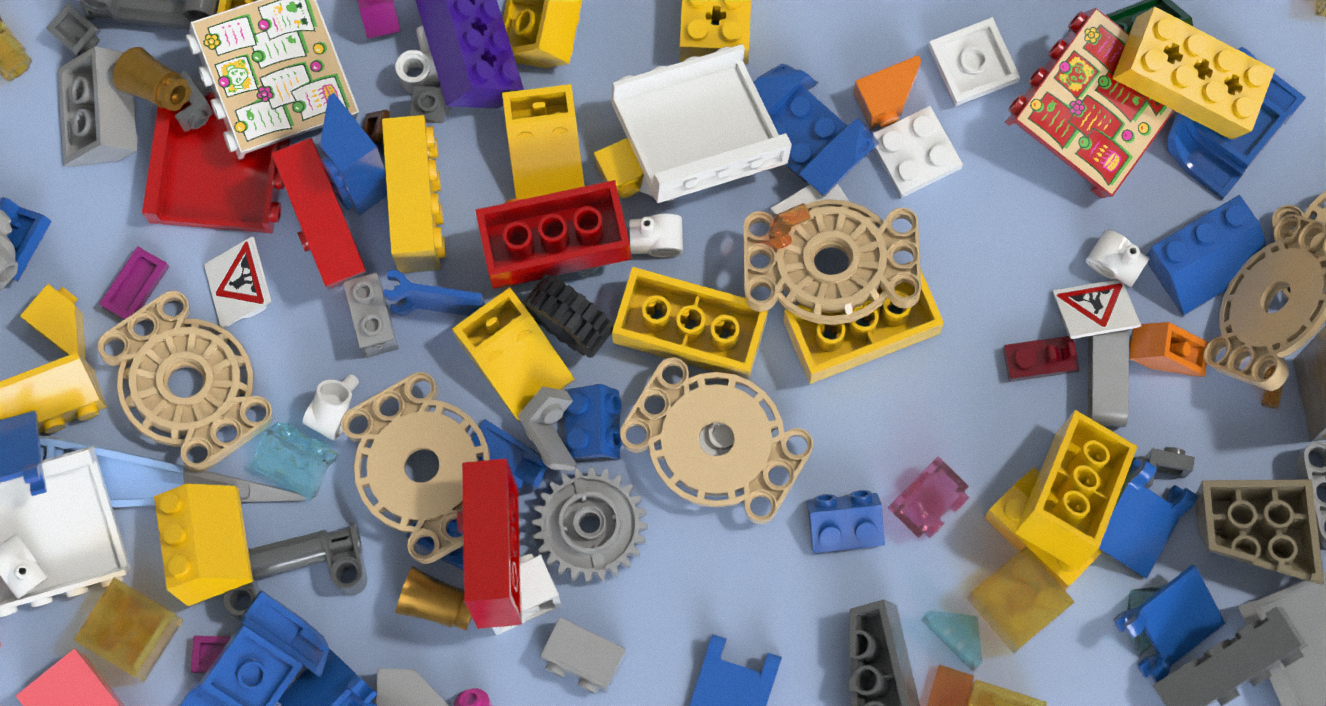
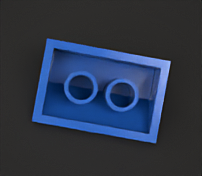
M1238 195L1153 245L1146 256L1150 258L1147 264L1182 316H1185L1225 292L1230 281L1245 262L1267 245L1259 221L1241 195Z

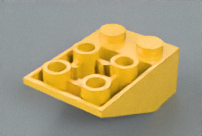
M572 84L502 93L516 199H527L583 187L584 178Z
M510 287L452 328L457 342L517 421H519L518 415L542 387L562 390L575 380L536 321Z

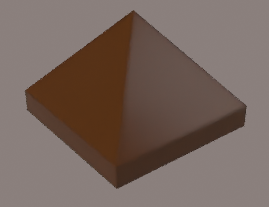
M387 110L367 113L362 129L374 144L384 142L382 119L390 118V112Z

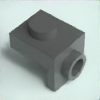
M69 3L45 28L77 56L97 46L100 42L97 35L101 31Z
M184 70L179 74L187 80V84L191 88V95L188 100L191 105L176 114L175 118L184 132H187L190 129H198L203 126L214 113L204 98L209 95V92L198 77L192 80Z
M413 85L409 116L424 115L426 122L444 123L445 115L450 116L451 107L446 106L441 87L435 85Z
M1165 447L1164 450L1152 448L1147 453L1146 458L1140 457L1139 461L1145 460L1157 468L1156 472L1186 478L1193 471L1195 457L1185 455L1186 451L1183 449ZM1154 476L1144 485L1146 488L1149 489L1153 485Z

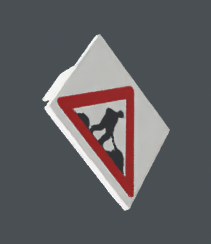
M254 237L246 239L204 264L220 327L223 329L242 318L253 317L267 309L265 305L271 303Z
M1119 280L1053 290V295L1062 315L1064 327L1070 339L1141 327L1125 285Z

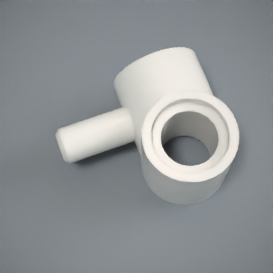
M423 26L416 29L420 51H406L396 61V72L400 84L410 94L413 93V85H440ZM412 68L423 69V72L417 77L406 75Z
M657 214L643 217L642 219H630L631 254H649L654 257L663 258L681 255L683 253L682 217L675 214Z
M1105 230L1087 257L1086 262L1100 275L1110 279H1117L1131 288L1150 258L1141 253L1139 247L1132 244L1123 235L1112 230Z
M350 374L342 382L338 380H325L319 383L314 399L305 412L303 424L336 441L343 433L341 422L344 414L350 410L349 405L352 391L359 384L357 377Z
M17 534L0 545V577L17 599L26 595L48 578Z

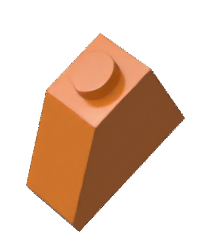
M919 55L855 81L853 94L870 128L880 125L882 128L887 127L899 120V116L903 113L921 65Z
M1170 322L1141 324V327L1133 328L1132 338L1129 343V359L1149 369L1205 377L1207 363L1203 359V352L1209 342Z

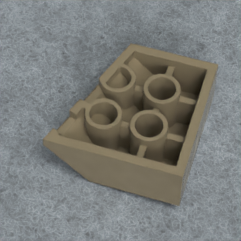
M1312 479L1202 480L1196 492L1198 498L1195 502L1198 532L1208 552L1316 584H1324Z

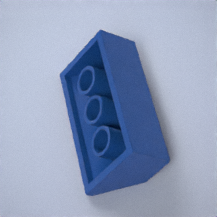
M332 93L328 96L320 142L325 156L321 159V162L327 169L326 173L332 181L331 185L337 192L335 194L347 210L353 207L360 216L387 197L386 171L377 146L335 93Z

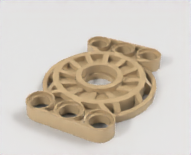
M827 199L813 201L797 207L784 216L778 224L770 214L762 211L753 212L744 220L746 304L754 311H767L778 300L784 308L800 318L814 323L836 325L850 323L868 316L879 308L887 298H889L893 305L899 308H910L917 304L920 299L921 270L918 219L915 213L908 208L901 207L892 210L883 222L878 215L864 206L845 200ZM897 219H906L911 223L912 227L909 231L900 233L892 228V223ZM761 222L768 225L770 230L764 236H755L750 232V227L755 223ZM825 248H838L847 255L849 265L844 272L828 275L821 273L814 264L818 252ZM903 250L911 253L913 260L909 264L900 265L895 262L893 256L898 251ZM757 254H764L768 256L770 263L765 268H756L752 266L750 260ZM900 283H909L914 287L915 292L910 297H900L894 289ZM758 286H764L771 291V295L766 300L759 301L751 296V291ZM879 288L883 291L881 295L877 292ZM784 290L788 293L787 297L782 294ZM868 300L872 302L865 308L853 312V309L863 305ZM798 302L802 306L814 310V313L802 310L794 305V303ZM822 312H824V313H839V312H844L845 315L827 316V315H822Z
M1295 214L1286 215L1277 222L1273 230L1276 242L1265 246L1252 255L1230 281L1223 296L1219 312V328L1222 336L1212 339L1206 345L1203 352L1204 361L1216 371L1270 391L1278 389L1287 380L1289 368L1284 357L1304 346L1326 321V223ZM1294 226H1297V230L1293 234V236L1286 239V235L1289 232V230ZM1322 233L1318 243L1310 246L1312 239L1317 234ZM1290 287V297L1285 306L1279 311L1268 313L1269 305L1274 296L1282 289ZM1227 347L1224 357L1216 361L1218 353ZM1251 356L1250 363L1247 365V367L1243 370H1240V365L1243 362V360ZM1276 365L1274 373L1269 378L1264 379V374L1268 368Z
M168 291L105 332L99 338L98 351L106 364L120 366L117 391L121 407L130 423L141 434L157 443L181 447V459L184 466L191 472L200 473L208 470L267 429L273 419L272 407L265 398L252 396L254 375L249 356L242 344L229 331L214 323L199 319H188L190 307L186 296L178 291ZM178 301L183 305V310L179 315L169 316L164 313V306L168 302ZM147 320L154 324L153 331L147 336H140L134 332L136 324L140 321ZM208 330H211L219 335H215ZM118 340L124 343L125 348L123 352L117 356L108 355L105 352V347L110 341ZM228 341L238 350L241 356L234 355L227 344ZM242 366H246L248 374L247 385L241 382L239 368ZM181 368L195 369L203 378L202 388L196 395L181 398L175 396L168 386L171 375ZM124 379L129 380L131 392L126 399L123 392ZM261 406L266 410L267 414L263 420L252 422L246 417L249 408ZM130 408H137L139 414L144 418L143 424L132 415ZM224 426H231L236 429L237 436L233 441L225 443L217 438L218 431ZM152 427H155L162 432L171 434V438L160 436L150 430ZM180 435H186V438L180 439ZM198 446L205 448L208 455L203 462L193 463L188 460L187 454L192 448Z
M675 357L667 358L658 365L620 430L621 442L628 451L640 453L647 449L650 450V458L657 474L665 485L679 497L700 506L715 508L734 506L744 502L747 518L756 524H766L775 517L813 449V439L806 430L792 428L784 432L783 421L776 405L766 392L753 382L735 374L721 372L698 374L689 378L686 364L681 359ZM676 366L680 368L683 372L682 380L676 384L667 383L662 377L663 371L667 367ZM718 379L729 382L727 386L719 384L706 385L705 381ZM697 383L698 388L690 391L689 386ZM736 383L748 387L757 395L752 398L746 392L735 388ZM651 396H658L663 399L665 407L662 412L651 414L644 407L645 401ZM762 401L770 408L775 420H768L765 411L760 406ZM711 423H721L731 429L734 435V444L728 453L721 456H713L707 454L701 448L699 435L705 426ZM633 426H639L646 431L647 437L643 443L634 445L627 440V431ZM778 429L779 435L772 438V431ZM794 436L802 437L807 443L806 451L800 455L791 454L786 447L787 441ZM661 443L662 449L655 451L654 446ZM658 459L665 460L668 470L673 475L670 479L661 469ZM775 467L785 468L789 473V480L783 485L777 486L773 484L768 477L770 470ZM681 483L687 489L696 492L697 497L684 492L676 485ZM744 491L743 495L736 497L735 493ZM705 495H706V496H713V497H720V496H727V497H728V499H725V500H717V501H715V500H708V499H704V498H705ZM758 497L766 498L771 504V511L765 516L755 515L750 509L751 502Z
M417 372L348 410L342 418L341 426L343 432L350 440L359 443L354 462L355 484L362 501L370 512L385 525L401 532L411 533L407 543L409 553L416 561L422 564H429L463 546V535L451 537L447 533L448 524L452 520L457 519V511L463 510L462 463L479 461V458L482 456L484 460H490V452L482 431L473 419L458 407L436 400L439 389L435 380L425 372ZM426 381L431 385L429 395L422 399L413 397V386L417 382ZM388 399H396L400 404L398 412L393 416H385L381 413V406ZM432 407H435V412H430ZM445 410L457 414L463 421L458 424L452 418L445 416ZM363 416L367 418L368 427L363 433L354 434L350 432V423L355 417ZM470 427L476 432L481 443L480 446L475 447L473 440L468 435ZM368 443H373L371 448L366 447ZM429 450L438 457L439 470L431 480L423 483L411 480L405 471L407 459L415 451ZM363 456L368 458L366 464L367 477L362 478L361 465ZM364 487H370L372 493L379 501L374 506L369 501ZM385 511L390 512L395 517L401 519L400 524L387 519L381 513ZM423 537H430L435 543L433 551L425 556L417 554L415 550L417 541Z

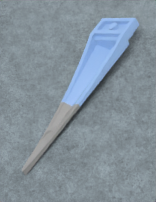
M39 436L41 460L94 446L112 507L155 505L154 496L184 484L236 486L239 489L241 502L303 501L308 498L306 494L209 471L195 473L189 471L183 465L67 438Z

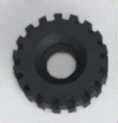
M545 274L522 303L531 316L535 318V321L546 328L545 330L548 333L556 336L559 341L567 344L572 350H577L581 355H586L589 358L594 357L613 331L612 321L607 319L608 316L604 312L599 311L593 302H589L583 294H579L573 287L565 285L562 280L555 279L551 275L547 276Z

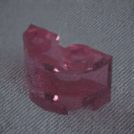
M937 456L919 477L887 508L918 538L925 534L930 539L945 524L941 518L950 509L956 513L970 499L965 493L969 486Z

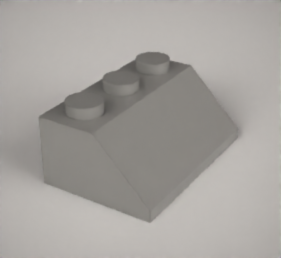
M95 46L58 68L63 166L72 167L118 162L137 151L138 135L135 128L136 103L134 96L119 91L113 82L114 66L124 52Z

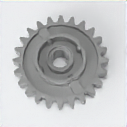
M590 467L588 475L583 476L579 468H576L574 479H570L563 473V484L559 486L551 481L550 486L553 493L551 495L541 493V499L546 504L544 506H535L534 508L535 512L542 516L540 519L532 521L533 527L541 529L540 532L533 535L534 541L544 542L538 549L539 554H551L548 557L547 565L550 567L559 563L558 574L561 576L567 570H570L571 578L574 582L580 574L585 575L587 584H590L594 574L598 575L601 582H605V573L607 571L618 577L617 567L619 565L628 569L631 567L628 556H640V552L635 545L646 543V539L638 534L641 531L648 530V524L639 521V519L647 515L646 509L636 508L642 501L641 496H630L633 490L632 484L621 487V475L616 476L613 480H609L608 469H605L601 476H596L594 468ZM594 517L600 522L599 529L593 533L582 531L580 524L585 518Z

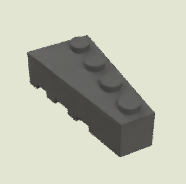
M883 599L851 608L849 621V657H851L849 692H851V706H920L897 605Z
M1276 606L1265 613L1267 618L1262 621L1259 619L1249 623L1238 630L1235 634L1236 637L1233 639H1226L1206 651L1202 658H1196L1153 686L1166 706H1210L1217 701L1221 706H1224L1240 696L1237 689L1250 682L1255 687L1272 676L1269 669L1277 664L1282 663L1286 668L1304 657L1301 650L1308 645L1284 608Z

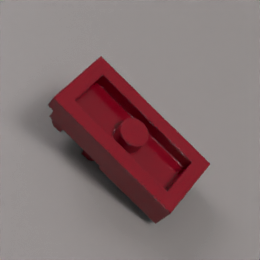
M1070 336L1007 344L1003 347L1009 382L1080 371L1074 339H1070Z

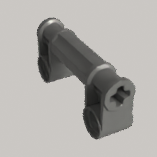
M80 0V5L83 7L88 20L100 17L114 19L116 23L190 30L191 22L217 14L219 0Z
M356 522L350 523L347 528L331 532L321 530L249 548L253 582L222 593L226 610L240 621L239 619L247 608L238 611L235 609V603L243 595L251 596L250 604L259 593L257 581L259 578L323 562L328 563L330 577L339 591L348 596L361 593L367 584V573L362 555V542ZM356 569L357 577L353 582L349 584L341 583L340 578L345 570Z

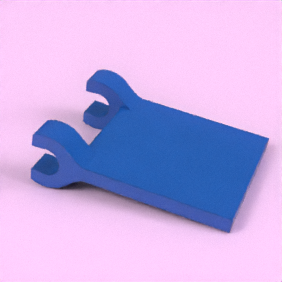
M389 270L387 273L388 280L398 281L400 285L394 286V290L384 289L383 295L385 299L399 301L404 297L406 298L403 305L391 304L390 311L396 316L407 315L416 309L470 316L485 305L482 293L411 283L398 270Z
M35 411L0 420V483L23 477L25 484H30L32 496L47 492L41 462L38 418Z
M1133 457L1099 549L1147 579L1180 517L1193 507L1198 495L1188 488L1183 490L1173 485L1167 495V501L1144 486L1152 479L1157 468L1145 460L1141 462Z
M1195 565L1189 566L1138 607L1123 611L1113 619L1118 630L1122 633L1127 630L1132 638L1145 630L1157 654L1144 658L1137 666L1143 677L1147 678L1151 675L1155 683L1167 677L1174 663L1225 624Z
M712 634L689 706H767L782 657L768 653L763 670L758 672L722 660L721 656L727 639Z
M329 648L321 677L307 668L283 693L278 702L282 706H339L354 692L364 703L368 704L377 693Z

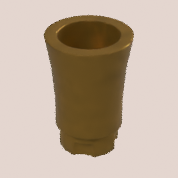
M133 47L126 50L114 66L113 82L115 87L121 92L138 96L171 111L180 110L183 104L188 102L190 98L191 88L188 86L187 80L182 78L179 73L156 60L142 47Z
M414 566L411 567L401 591L395 614L421 618L450 628L454 625L467 631L472 616L464 602V590L438 580Z

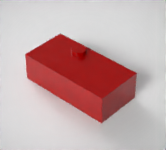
M309 138L271 153L302 228V231L297 232L305 252L311 250L325 287L330 289L343 284V281L368 274L313 139Z
M615 180L475 210L493 289L539 280L545 274L547 276H558L632 260L629 238Z
M507 459L463 462V510L457 511V526L459 533H463L464 602L478 629L522 625L518 486Z

